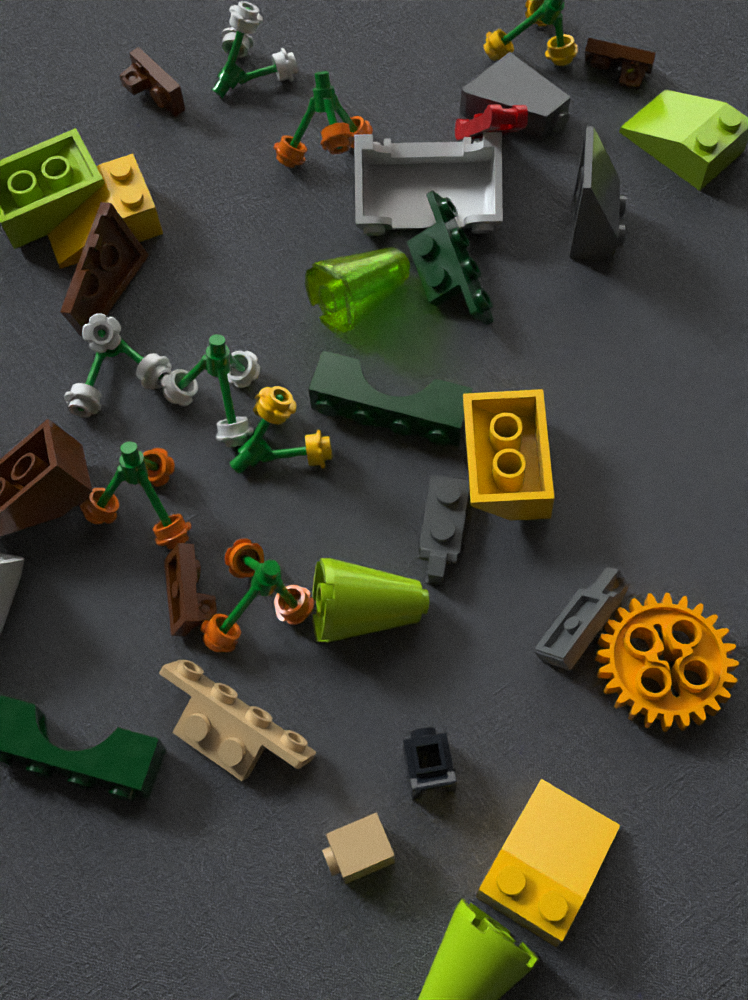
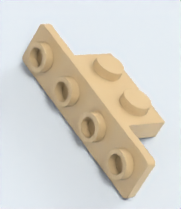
M177 660L162 666L159 674L192 696L172 733L240 781L250 776L265 747L297 769L313 760L316 751L307 746L308 742L303 736L291 730L285 731L272 722V717L268 712L259 707H250L238 699V694L234 689L222 683H215L203 675V669L196 663L189 660Z

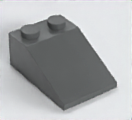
M586 126L572 197L569 258L613 261L616 247H623L625 225L619 224V217H624L626 195H620V178L595 128Z

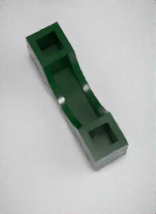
M324 350L308 389L311 408L316 409L325 416L339 415L351 418L364 426L378 425L389 428L399 435L408 436L412 434L428 438L429 441L437 445L451 444L459 446L465 428L463 394L473 392L471 387L434 379L425 389L416 394L402 397L386 395L375 390L365 380L359 359Z
M0 695V765L10 767L12 761L26 764L27 772L40 777L51 779L53 772L68 776L67 783L86 790H92L94 784L110 788L109 795L129 802H134L136 796L146 799L150 798L166 752V748L159 738L117 727L107 739L92 748L79 751L61 749L54 746L50 741L47 732L46 715L35 704Z

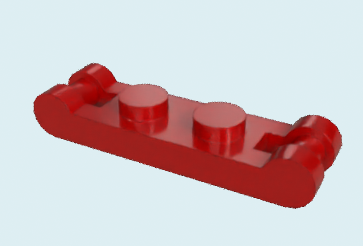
M488 104L484 113L474 114V119L470 121L469 119L456 120L455 138L458 141H463L464 137L483 140V132H502V136L524 129L528 122V108L526 105H513L512 109H504L501 105Z

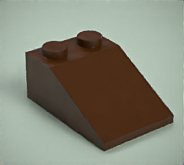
M50 419L44 421L0 459V536L62 517L73 507L81 505L88 495L93 492L83 445Z

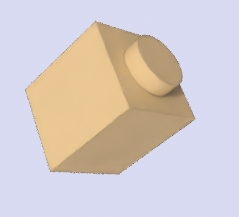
M377 812L326 834L330 847L322 850L331 875L334 876L341 873L345 884L395 863V855Z

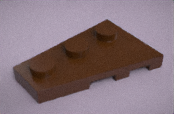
M100 202L60 310L61 314L80 336H82L83 326L89 323L91 316L100 313L107 316L149 256L112 203Z

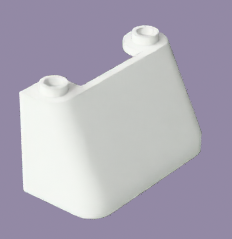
M483 132V140H475L474 144H471V137H464L463 142L391 143V139H384V146L380 145L379 142H373V134L354 135L356 227L363 229L364 235L380 236L385 234V230L427 229L436 223L426 194L432 190L443 198L448 197L453 202L458 212V216L455 219L460 228H472V233L489 234L494 232V227L502 224V132Z

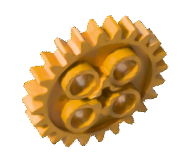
M668 592L665 593L661 603H657L652 593H649L645 599L644 606L637 599L633 598L628 606L629 612L619 607L615 613L617 621L608 619L604 627L608 634H601L597 643L605 649L597 652L595 661L607 664L599 669L597 677L611 680L606 685L603 691L604 694L618 693L619 697L614 707L617 709L628 704L631 707L628 716L629 720H633L639 713L645 715V728H649L655 719H659L663 732H667L673 720H676L681 731H685L690 724V717L700 726L706 720L705 712L714 717L721 709L718 702L725 704L731 697V694L725 688H732L737 683V678L729 674V672L735 671L739 666V661L727 658L736 649V644L722 642L729 629L721 628L715 630L713 625L718 616L714 614L706 619L701 616L704 607L702 603L698 604L693 610L687 608V596H683L678 605L672 604V598ZM655 626H658L661 629V640L657 630L654 629ZM672 631L684 632L689 637L690 643L682 644L674 639ZM630 639H643L648 644L649 651L636 650L632 646ZM663 652L665 660L659 661V657ZM673 661L674 664L670 669L668 662ZM691 670L696 672L702 679V685H694L688 682L684 676V671ZM641 679H654L659 683L661 692L652 693L647 691L643 687ZM672 684L676 692L679 694V697L673 696L671 691Z

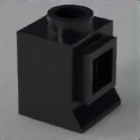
M434 727L420 728L410 732L411 738L403 740V753L412 800L421 799V791L444 787L447 794L455 793L457 780L447 732L437 734ZM438 749L441 765L420 769L417 753Z

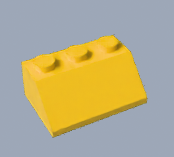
M543 389L463 394L471 506L510 521L551 519L554 504V488Z

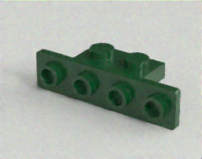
M432 190L426 196L436 223L407 241L428 302L437 307L458 293L463 292L471 315L484 324L489 325L494 322L490 311L493 303L488 293L481 287L478 279L481 276L480 269L467 251L466 247L469 246V240L464 231L457 225L455 219L458 216L457 209L448 197L443 198Z

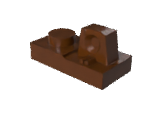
M588 38L585 48V61L590 62V66L600 70H609L610 67H622L619 85L638 90L646 73L651 74L656 52L594 38Z
M137 47L131 51L129 55L132 65L119 75L121 84L132 95L148 89L154 102L160 108L165 107L173 116H177L186 110L180 85L141 48Z
M178 543L164 559L171 636L185 637L194 627L201 626L205 620L210 621L217 614L215 596L197 593L196 584L200 579L201 566L199 560L195 559L194 544Z

